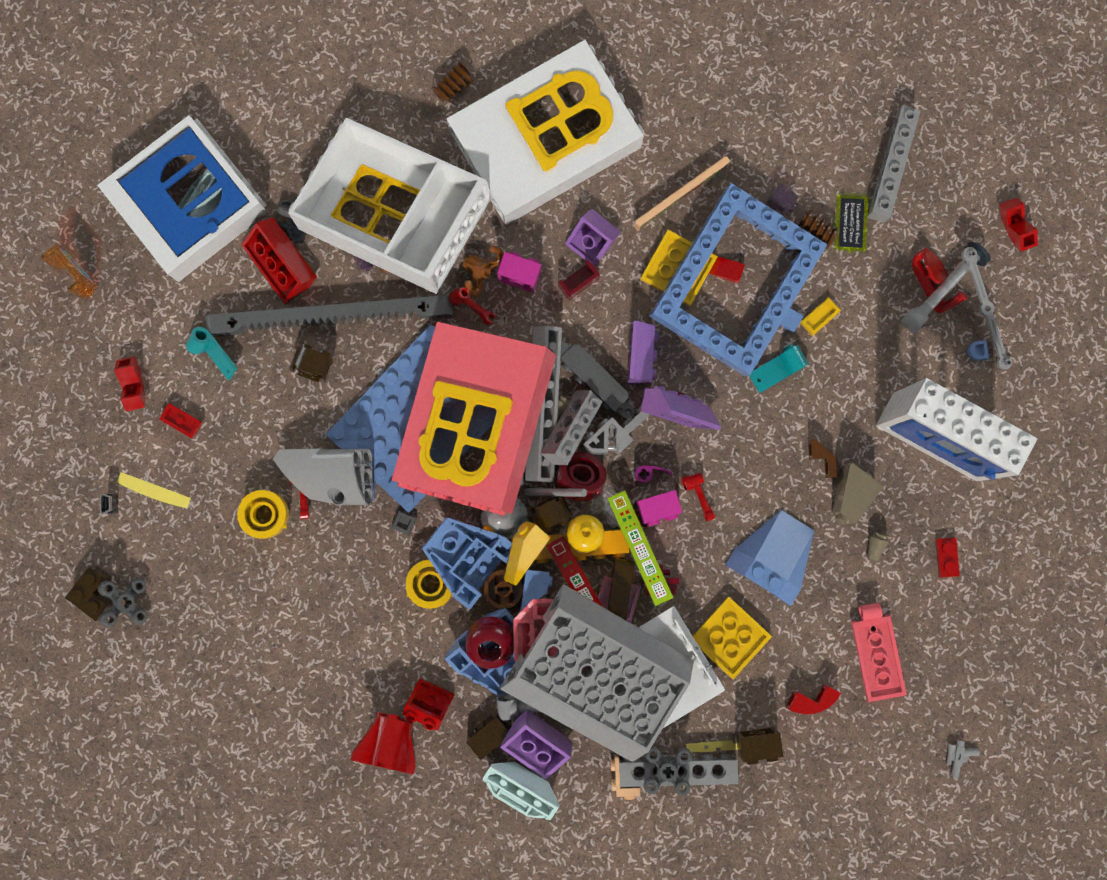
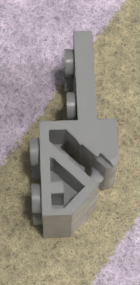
M641 406L636 411L637 416L635 418L630 416L623 423L622 427L613 417L610 420L605 418L598 425L597 428L599 430L595 434L591 432L584 438L583 448L591 455H607L608 451L620 454L634 440L629 434L650 414L641 412ZM609 429H610V443H613V430L615 431L614 446H610V445L608 444Z

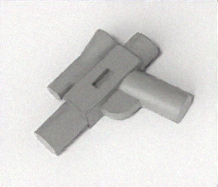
M957 740L956 745L948 743L946 764L953 765L951 776L959 778L962 764L968 761L969 756H979V748H965V741Z

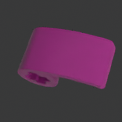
M640 466L634 472L635 480L641 484L651 480L652 470L661 471L672 476L671 471L656 466ZM641 470H645V473H648L645 480H641V477H638Z

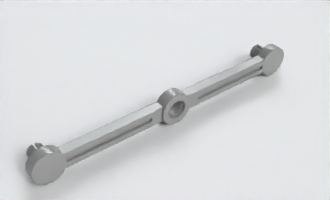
M967 247L963 249L961 256L967 262L980 301L979 313L985 316L998 356L997 366L1005 370L1011 367L1012 360L1006 355L993 315L995 308L993 303L989 302L975 259L977 251L973 247Z

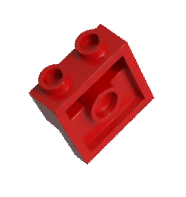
M419 678L402 715L410 722L417 721L423 724L427 730L438 731L455 694Z

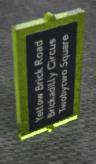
M854 194L851 196L837 195L835 227H838V235L835 238L834 250H843L849 253L852 251L866 252L868 197L855 196Z

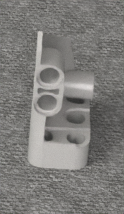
M279 449L273 458L279 469L291 483L311 500L333 503L338 506L370 505L372 503V453L369 449Z

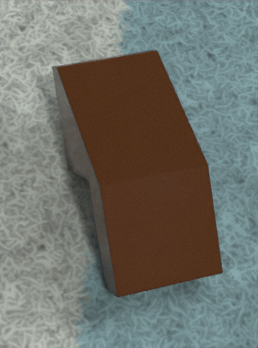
M816 439L809 440V460L824 459L825 478H836V457Z

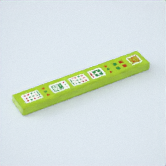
M626 491L607 498L654 605L657 606L672 599L671 591Z

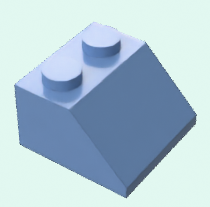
M530 569L526 571L523 575V593L520 601L521 610L533 599H540L547 593L548 588L552 587V576H549L550 572Z

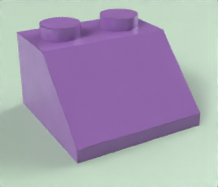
M591 209L582 216L565 244L584 260H589L595 267L614 244L621 231Z

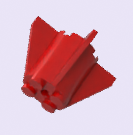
M376 712L373 724L353 750L350 760L414 775L416 766L411 736L414 722H410L406 718L402 719L397 715Z

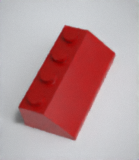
M274 218L257 222L241 244L284 304L289 303L307 290L317 279L316 274Z

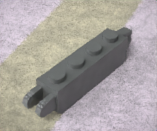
M561 340V367L566 372L571 371L579 385L582 386L584 384L602 401L601 406L608 413L610 411L616 412L626 420L633 416L635 410L627 401L628 392L579 344H574L570 347Z

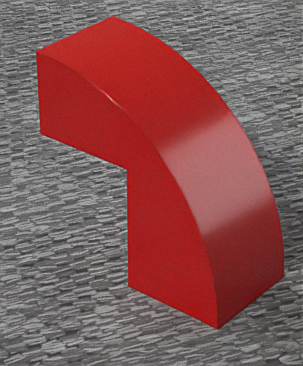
M1017 197L1000 203L999 208L1003 224L1015 247L1022 252L1038 246V229L1025 220V203Z
M132 356L116 360L114 372L122 387L120 400L125 411L145 408V389L136 357Z
M823 684L814 701L794 690L785 708L798 714L819 713L832 706L841 693Z

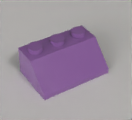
M633 321L627 383L650 385L652 380H655L656 369H652L653 361L656 362L657 350H654V343L658 342V331H655V325Z
M527 709L515 720L500 748L544 779H547L571 758L572 741Z

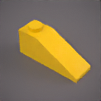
M525 521L519 526L518 532L513 538L504 576L506 582L517 585L549 541L550 537L536 524Z

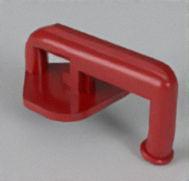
M924 248L914 255L912 261L913 272L926 296L929 298L937 289L934 282L937 284L944 282L949 276L942 261L928 248ZM924 259L925 267L929 272V275L927 274L920 260ZM958 291V294L946 302L942 300L934 310L938 313H944L962 301L967 300V296L963 292Z

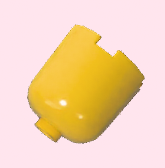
M582 514L569 522L566 528V538L568 544L574 550L580 553H589L601 546L605 531L602 523L592 515Z

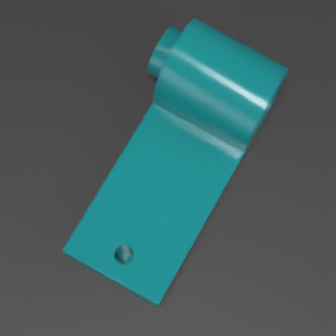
M195 327L186 341L187 350L192 354L206 352L228 381L231 380L238 368L211 333L203 327Z
M791 343L783 348L784 353L753 370L751 375H748L759 394L809 365L798 344L794 346Z

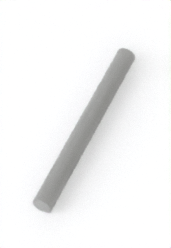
M526 488L524 494L526 496L585 497L587 491L586 489Z

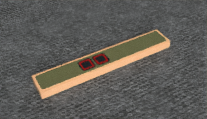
M724 156L635 220V229L639 231L727 168L730 163L728 157Z

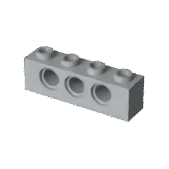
M591 390L575 391L540 454L553 465H568L598 411L602 401Z

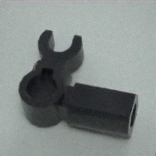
M286 217L288 219L286 224L278 221V225L282 229L287 230L286 233L295 243H302L305 240L307 233L299 230L296 224H293L292 218Z

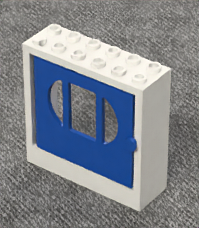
M190 115L97 185L164 271L178 282L268 213L264 208L267 206L200 121L197 118L193 120ZM180 155L196 156L193 161L162 183L163 170L173 158ZM200 163H203L217 182L183 209H180L168 194L167 189ZM222 188L221 201L213 212L202 217L187 216L190 211Z
M928 378L894 392L876 424V427L975 481L995 480L996 478L1019 475L1038 439Z

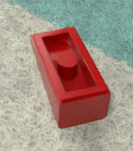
M717 257L708 274L738 284L745 264Z

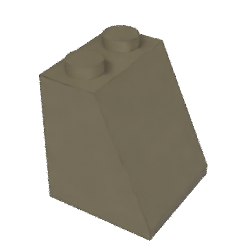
M853 462L845 464L841 468L832 514L835 515L834 519L842 525L856 524L884 487Z

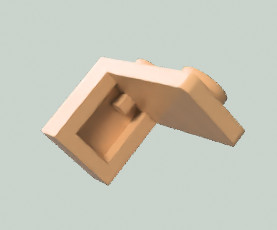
M614 754V759H611V771H615V779H611L612 791H616V797H624L626 800L636 799V796H640V787H620L619 756Z

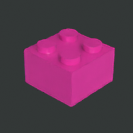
M505 252L497 272L498 281L535 293L542 273L541 264L534 258H528L527 260L521 258V255L516 252Z
M676 490L635 502L641 523L647 524V527L660 524L659 520L663 518L666 521L679 518L678 514L682 513Z

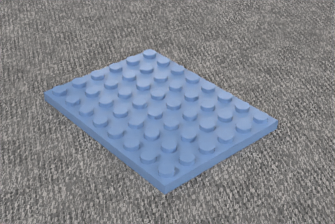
M432 324L326 433L340 449H369L372 453L373 480L408 513L418 505L426 494L398 487V482L392 481V476L435 327ZM446 397L443 402L440 419L457 424L461 423L466 402ZM477 404L474 407L467 431L468 437L480 439L494 424L497 410ZM444 428L436 429L430 448V456L435 463L443 464L450 460L458 436L456 431ZM463 446L460 459L469 451V449L472 446Z

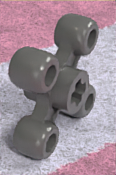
M138 578L131 580L128 589L123 593L117 591L112 581H103L99 584L98 592L100 595L111 599V608L103 612L99 617V622L102 626L111 627L115 625L117 617L121 613L128 614L131 622L134 624H142L147 620L146 611L138 609L134 605L135 596L146 589L144 580ZM125 600V605H121L120 601Z
M652 746L649 752L645 754V757L649 762L657 766V773L653 777L645 779L643 784L645 791L648 794H655L659 790L660 785L668 781L674 785L678 795H687L691 789L690 784L687 780L679 777L678 769L681 765L688 764L691 761L692 754L690 750L685 747L679 748L673 759L666 760L661 756L659 748ZM652 751L656 752V755L654 757L650 756V753ZM686 753V758L682 759L681 754ZM669 766L672 772L666 775L663 769L666 770V767ZM650 783L655 784L653 788L648 787ZM680 785H685V789L680 790Z

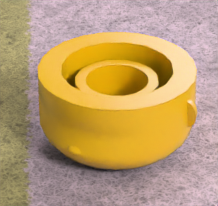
M257 490L242 498L238 507L237 518L240 527L247 535L259 539H268L277 536L287 528L289 509L287 503L279 494L272 491ZM263 505L268 506L272 511L271 520L265 524L260 523L256 518L257 509Z
M423 560L417 563L408 572L405 584L406 596L417 606L427 609L444 606L453 596L430 560ZM432 574L439 579L440 587L435 593H428L423 589L422 581L426 575Z

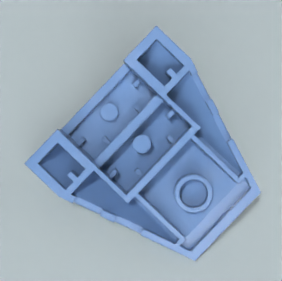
M780 510L734 549L725 566L745 576L791 606L802 587L814 530Z
M446 517L422 549L453 597L470 610L482 595L479 591L480 587L503 560L505 563H508L512 542L502 535Z
M506 608L484 616L501 618L507 621L514 630V617ZM468 630L456 639L444 659L458 674L468 677L476 684L479 683L498 696L508 694L500 690V687L515 664L514 653L509 662L504 666L495 669L479 667L465 653ZM493 641L482 643L483 646L489 649L496 648L499 645Z

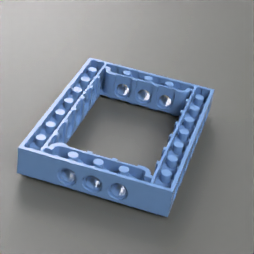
M731 183L725 188L649 317L743 376L751 375L827 244ZM734 215L755 226L756 230L760 229L771 236L770 239H775L785 245L787 250L796 251L799 249L795 259L789 263L790 267L786 274L781 277V282L776 291L770 295L772 297L769 303L762 309V314L757 323L753 324V329L747 340L743 341L742 347L679 308Z

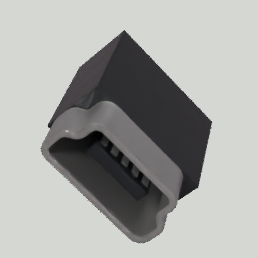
M117 494L100 495V513L118 514Z

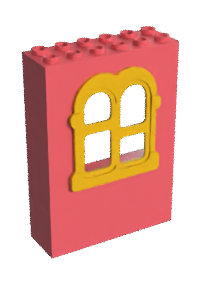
M437 322L392 481L398 482V487L484 511H487L488 508L489 512L505 516L506 512L512 514L556 355L545 346ZM446 397L466 402L461 423L457 424L440 419V413ZM477 404L497 410L488 441L471 438L467 435L472 413ZM437 428L456 431L458 434L453 454L450 460L443 464L435 463L430 456V448ZM464 445L485 450L483 463L477 471L467 472L461 467L460 456Z

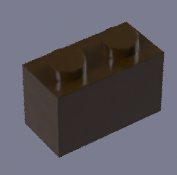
M497 714L494 717L492 715L488 716L482 722L484 725L479 730L474 728L467 735L469 738L466 743L480 760L497 748L510 730L499 719Z

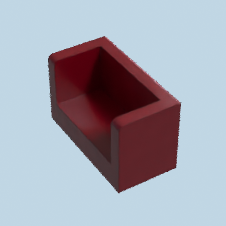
M587 260L585 265L563 282L560 280L558 287L568 301H570L599 280L600 274L593 264Z

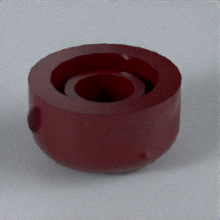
M574 452L568 465H559L556 474L557 487L559 489H586L587 494L585 497H566L578 502H587L601 494L607 478V472L603 463L595 456L585 452ZM575 477L582 478L585 482L579 481Z
M492 616L480 618L468 629L465 653L479 667L495 669L504 666L509 662L514 653V630L507 621ZM493 641L499 645L496 648L489 649L483 646L482 643Z

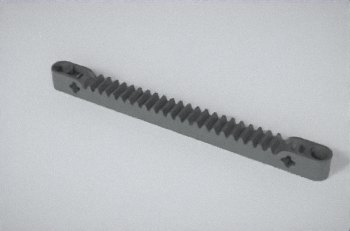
M449 295L212 314L205 316L206 329L213 337L242 334L246 327L250 331H254V328L261 331L262 327L269 330V327L276 329L278 325L281 329H284L285 325L288 328H291L292 324L295 327H299L300 323L304 327L307 326V323L314 326L315 322L321 326L322 322L329 325L330 320L334 324H337L338 320L344 324L345 319L352 323L353 318L356 322H359L360 318L367 322L368 317L374 321L375 316L381 321L383 316L389 320L390 315L397 319L398 314H400L402 319H404L405 314L412 318L413 313H416L422 319L445 318L453 316V305L449 301ZM424 304L428 307L425 312L420 309L423 308ZM236 320L238 324H235V326L232 327L231 324H234Z

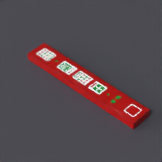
M564 536L546 545L568 586L603 607Z

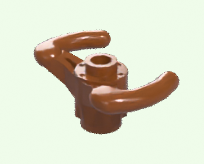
M489 247L491 253L497 254L496 257L481 259L476 255H469L465 258L463 267L472 277V282L470 280L465 281V288L469 290V296L477 298L482 293L484 278L490 275L493 267L500 266L504 255L500 247Z

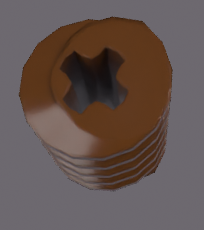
M458 62V66L453 67V72L448 71L447 76L442 77V82H436L437 87L432 86L431 89L442 102L447 101L451 103L449 96L451 95L456 98L455 91L462 93L460 86L462 85L467 88L465 81L467 80L470 83L473 81L466 67Z
M810 210L805 214L798 226L801 225L802 229L808 230V233L814 234L816 238H820L824 243L826 242V249H828L838 235V227L831 230L832 223L825 225V218L818 221L819 214L812 217L813 210Z

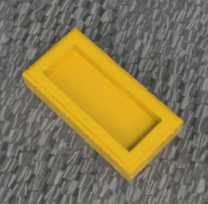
M828 297L808 314L800 324L813 336L841 310Z

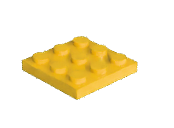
M667 230L640 280L663 292L691 247L692 242ZM710 255L683 300V304L691 306L718 256Z
M729 596L692 635L698 646L701 647V651L731 679H734L772 637Z

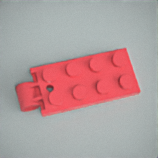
M879 602L859 606V615L862 621L853 620L851 621L866 701L873 702L907 695L890 614L883 616Z

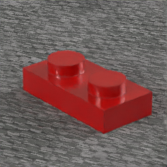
M168 403L159 418L162 422L191 439H194L203 424L200 420L171 403Z
M935 539L938 576H960L957 539Z

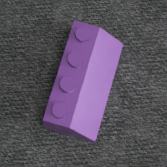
M654 386L653 389L645 388L641 412L691 428L721 430V425L710 406L702 404V400H690L691 397L687 395L678 396V392L665 391L666 388L661 386Z

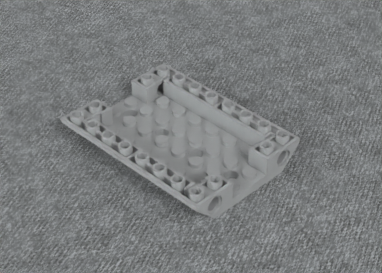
M563 584L542 618L545 622L543 628L527 654L519 655L502 683L500 690L633 762L649 752L690 685L694 660ZM550 647H557L558 651L554 656L547 654ZM584 666H591L589 674H581ZM617 685H624V690L621 693H615ZM656 703V709L648 712L649 704Z

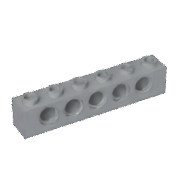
M902 105L897 111L867 218L883 223L891 218L921 110Z
M702 754L701 758H693L692 755V759L688 764L681 765L683 770L678 774L679 777L687 780L690 785L738 784V760L732 757V754H720V757H713L712 754ZM673 755L662 756L666 760H671L674 758ZM681 755V758L684 759L687 755ZM645 756L633 762L623 757V759L619 760L620 787L643 786L646 778L655 775L653 769L656 765L649 762ZM716 764L722 766L719 773L712 772V768ZM695 765L702 766V771L698 774L692 772ZM669 766L666 767V770L663 769L666 775L672 772ZM635 767H643L644 772L641 775H635L633 773ZM666 781L663 782L660 786L674 785L671 782ZM650 783L648 786H655V784Z

